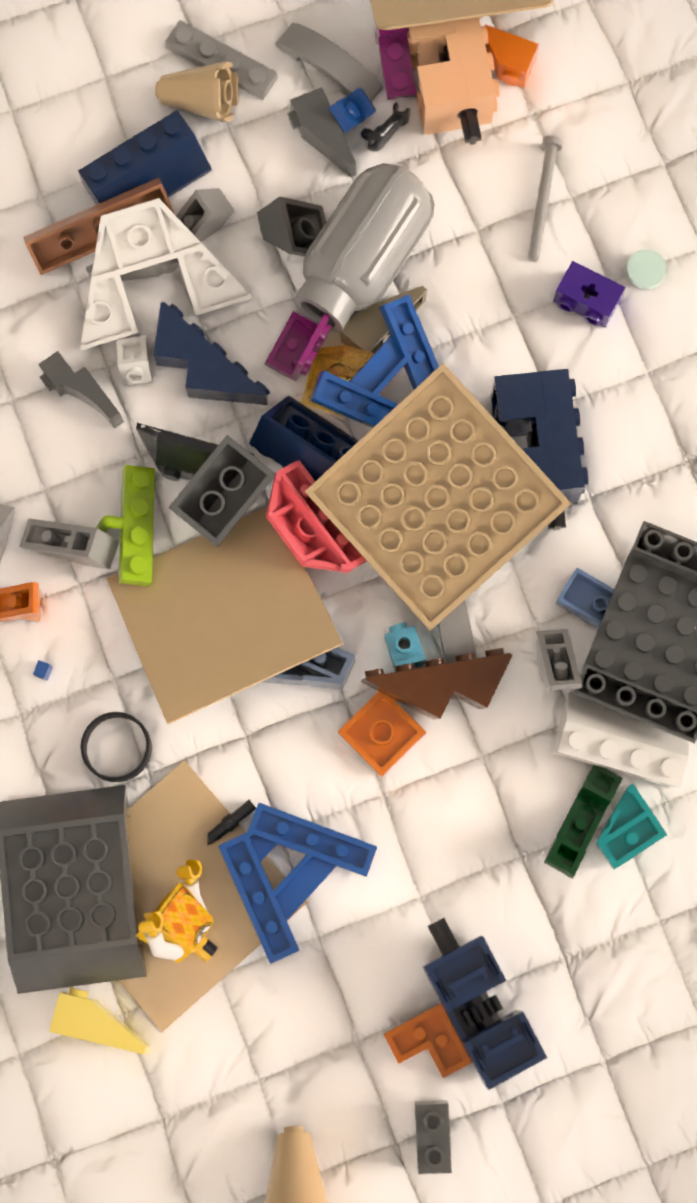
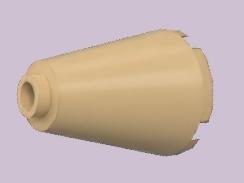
M222 61L165 74L155 84V95L162 105L216 121L230 122L235 114H230L232 106L238 105L239 86L237 73L231 72L229 68L233 66L231 62Z
M303 1126L284 1127V1133L277 1135L264 1203H328L311 1134L304 1132Z

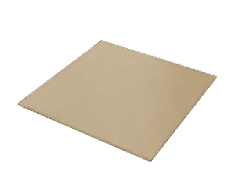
M268 506L242 517L218 547L202 535L153 557L152 583L149 587L119 583V573L106 578L167 725L343 645L306 568L301 566L267 520Z
M185 761L181 762L129 808L130 817H126L137 926L141 922H146L144 913L153 912L164 896L179 882L182 883L185 880L178 877L177 869L181 865L186 866V860H198L202 865V873L197 878L200 895L214 921L205 937L215 944L218 949L207 962H204L194 952L180 963L155 957L152 955L149 945L139 939V944H143L146 977L118 980L161 1032L165 1031L261 945L218 845L246 833V831L239 824L233 831H229L213 844H207L208 832L217 826L221 819L229 814V811ZM266 856L261 861V864L274 891L286 877ZM305 901V902L295 911V913H297L304 905H306V904H307V901Z

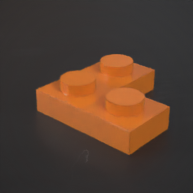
M441 1003L383 1034L398 1064L428 1049L442 1078H445L472 1063Z

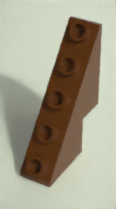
M498 648L485 651L486 657L475 659L474 653L455 656L456 662L445 664L444 658L425 661L426 667L414 669V663L395 666L396 672L384 674L383 668L365 671V678L361 679L360 682L430 719L436 720L441 719L452 695L478 709L488 708L513 654H504V649Z

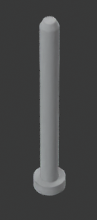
M553 135L545 136L542 139L541 146L545 149L528 253V258L531 262H537L540 258L556 153L562 149L563 140L560 137Z

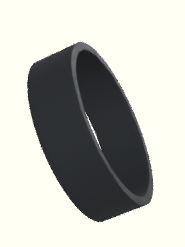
M108 712L95 718L86 727L82 735L80 750L85 765L93 774L105 781L125 782L138 776L145 769L151 757L152 743L147 729L138 719L123 712ZM112 718H125L135 722L142 729L146 740V750L141 763L132 772L120 777H108L98 773L92 767L87 755V744L93 730L100 723Z

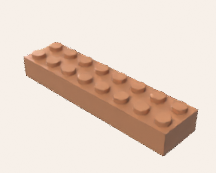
M157 178L26 235L23 238L40 275H43L95 252L101 215L157 198L173 213L174 210L160 179Z

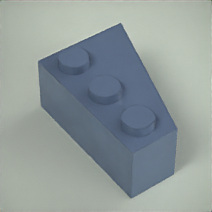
M336 647L262 682L343 690L356 662L355 655Z

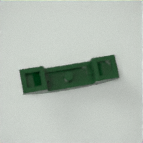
M593 765L544 860L545 864L572 879L574 878L587 852L586 849L623 779L622 777L606 768Z

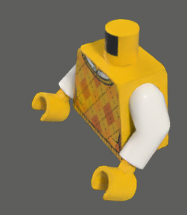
M186 860V866L181 865L177 869L178 877L185 880L182 883L179 882L171 889L153 912L144 913L146 922L139 924V931L136 937L149 945L152 955L155 957L180 963L194 952L204 962H207L218 949L215 944L205 937L214 921L200 895L197 878L202 873V865L198 860Z

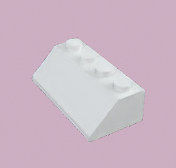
M568 692L551 753L670 788H681L689 759V742Z

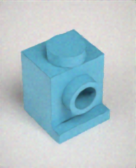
M404 622L389 627L390 633L385 634L384 639L394 671L396 672L395 666L414 663V668L425 665L426 658L423 654L415 626L408 627L407 623ZM403 639L408 640L410 647L408 649H401L398 646L399 641Z

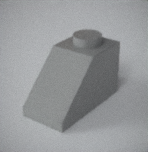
M220 188L199 189L194 191L176 217L202 242L218 232L234 213L235 209Z

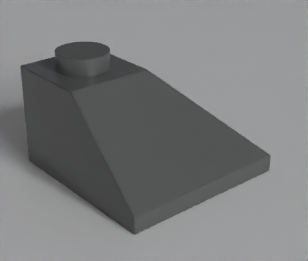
M281 196L257 212L263 240L288 254L304 257L326 224L323 206Z

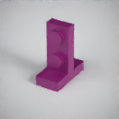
M376 27L374 32L376 45L378 44L387 100L416 95L407 38L408 27L392 30H381Z

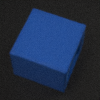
M38 660L33 675L47 681L53 666Z

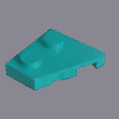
M632 783L626 788L595 844L611 868L615 870L668 834Z

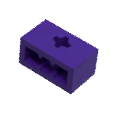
M572 260L555 291L553 302L557 303V306L565 312H575L583 316L584 320L591 325H601L606 328L623 297L626 287ZM587 294L591 296L589 299H585Z

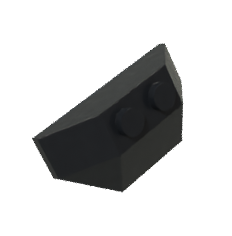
M137 422L136 430L159 473H162V477L168 480L179 481L181 478L190 481L218 446L215 443Z

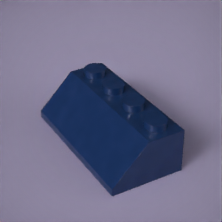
M176 110L79 169L78 173L84 188L97 205L157 178L160 179L169 198L211 172L212 167L193 131L179 111Z
M288 395L261 416L249 445L257 449L261 455L269 457L280 464L283 468L300 460L316 481L346 454L358 440Z

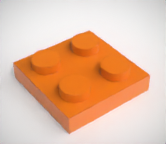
M378 691L338 731V734L382 778L426 735V731L394 699Z

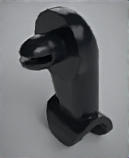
M395 102L392 115L381 126L378 125L374 131L369 128L362 129L360 135L364 140L368 141V150L372 152L381 150L400 126L407 125L411 112L409 107L404 111H398L399 104Z

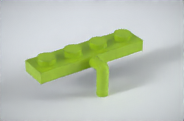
M125 464L122 468L121 517L105 515L95 527L105 533L110 528L120 529L119 583L149 587L152 583L155 468Z

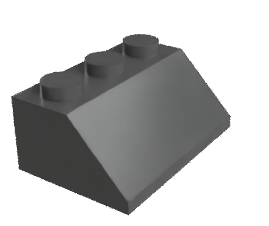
M226 435L168 508L218 547L274 479L276 474L230 436Z

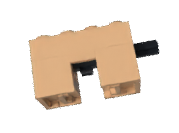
M482 17L408 27L407 38L412 70L417 69L420 80L419 93H416V99L424 135L462 129L465 143L470 142V145L476 144V141L482 140L480 125L492 123L493 112L498 110L496 97L500 96L498 80L492 79L491 71L494 70L492 53H487L485 44H488V33L486 26H481L479 18Z

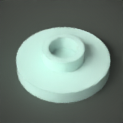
M652 250L637 251L630 257L626 266V274L630 282L642 289H651L658 286L663 281L667 270L663 257Z

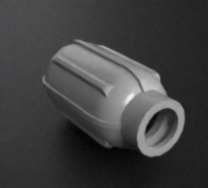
M382 163L367 168L354 180L308 249L303 260L305 282L293 301L297 308L310 320L319 324L324 313L330 316L327 322L328 325L332 326L330 331L342 332L355 311L365 310L373 306L385 294L429 227L434 216V199L421 179L404 166Z

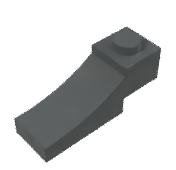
M56 351L38 364L43 372L39 378L49 391L55 389L60 397L68 394L84 401L97 410L114 429L124 422L120 412L86 367L74 373L59 351Z

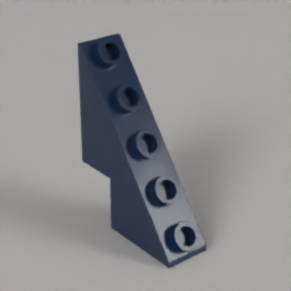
M161 302L153 356L157 366L188 369L185 388L189 398L268 405L267 396L270 394V391L263 383L258 380L254 383L247 376L249 374L248 371L239 362L235 361L232 363L226 358V351L218 343L213 342L211 344L204 338L205 333L197 324L192 323L190 325L183 319L184 314L177 306L172 303L168 306L165 302Z

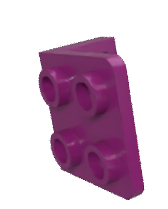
M293 311L264 365L295 382L300 374L306 376L318 353L313 349L320 350L332 327L327 324L330 316L324 313L319 324H316Z

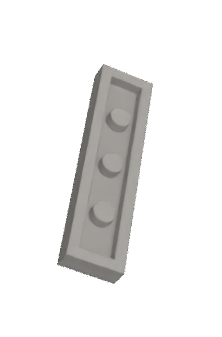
M182 20L178 21L165 40L167 49L198 66L222 61L231 62L233 66L229 68L231 72L237 73L239 88L262 101L278 79L276 71Z

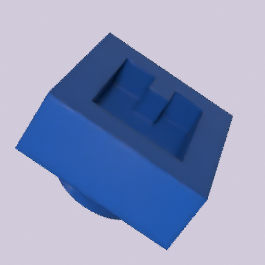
M357 88L346 98L337 101L329 107V110L345 133L356 128L376 113V108L362 88Z

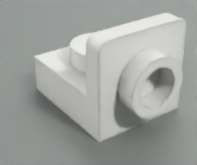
M146 336L116 340L117 365L122 384L127 386L151 382L152 374L149 366Z

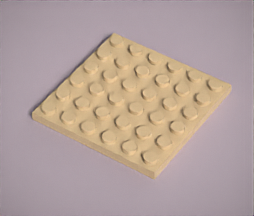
M444 363L305 491L430 631L572 504Z

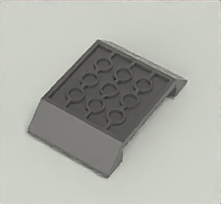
M643 521L580 673L582 688L575 689L574 694L693 744L697 740V542Z
M126 785L0 802V880L7 959L18 994L146 977L143 944H139V938L136 937L138 926L126 817H130Z

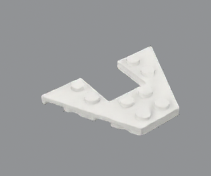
M159 198L123 208L100 217L80 348L85 350L137 334V326L120 275L178 258L195 316L252 299V296Z

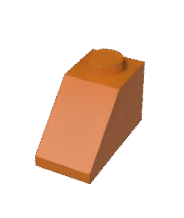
M485 24L484 26H486L488 33V44H485L487 53H492L493 71L496 77L507 85H517L524 88L536 61L539 44Z

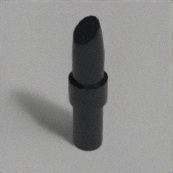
M250 799L234 812L226 815L217 826L208 832V845L213 844L229 831H233L242 820L256 810L255 805Z

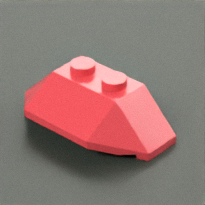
M298 460L278 470L274 476L266 518L301 566L348 573L367 562L305 493L315 480L301 461Z

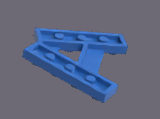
M410 295L379 307L391 336L350 381H347L327 371H321L310 401L374 428L398 405V403L378 394L403 366L413 390L439 367Z
M259 802L248 831L218 845L270 964L300 951L287 920L336 867H340L367 878L378 847ZM277 844L305 854L306 856L273 891L261 861Z

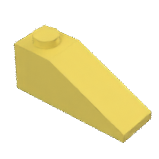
M70 987L69 993H59L49 1032L144 1055L149 1053L150 1046L99 1001L89 998V991Z

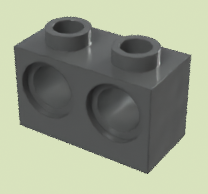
M415 1101L418 1174L452 1173L448 1101Z

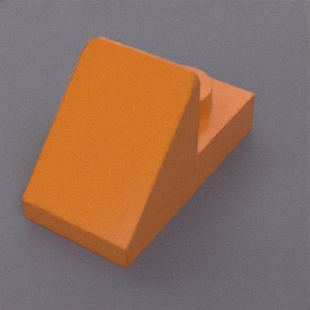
M37 582L0 588V622L20 618L40 621L41 590Z

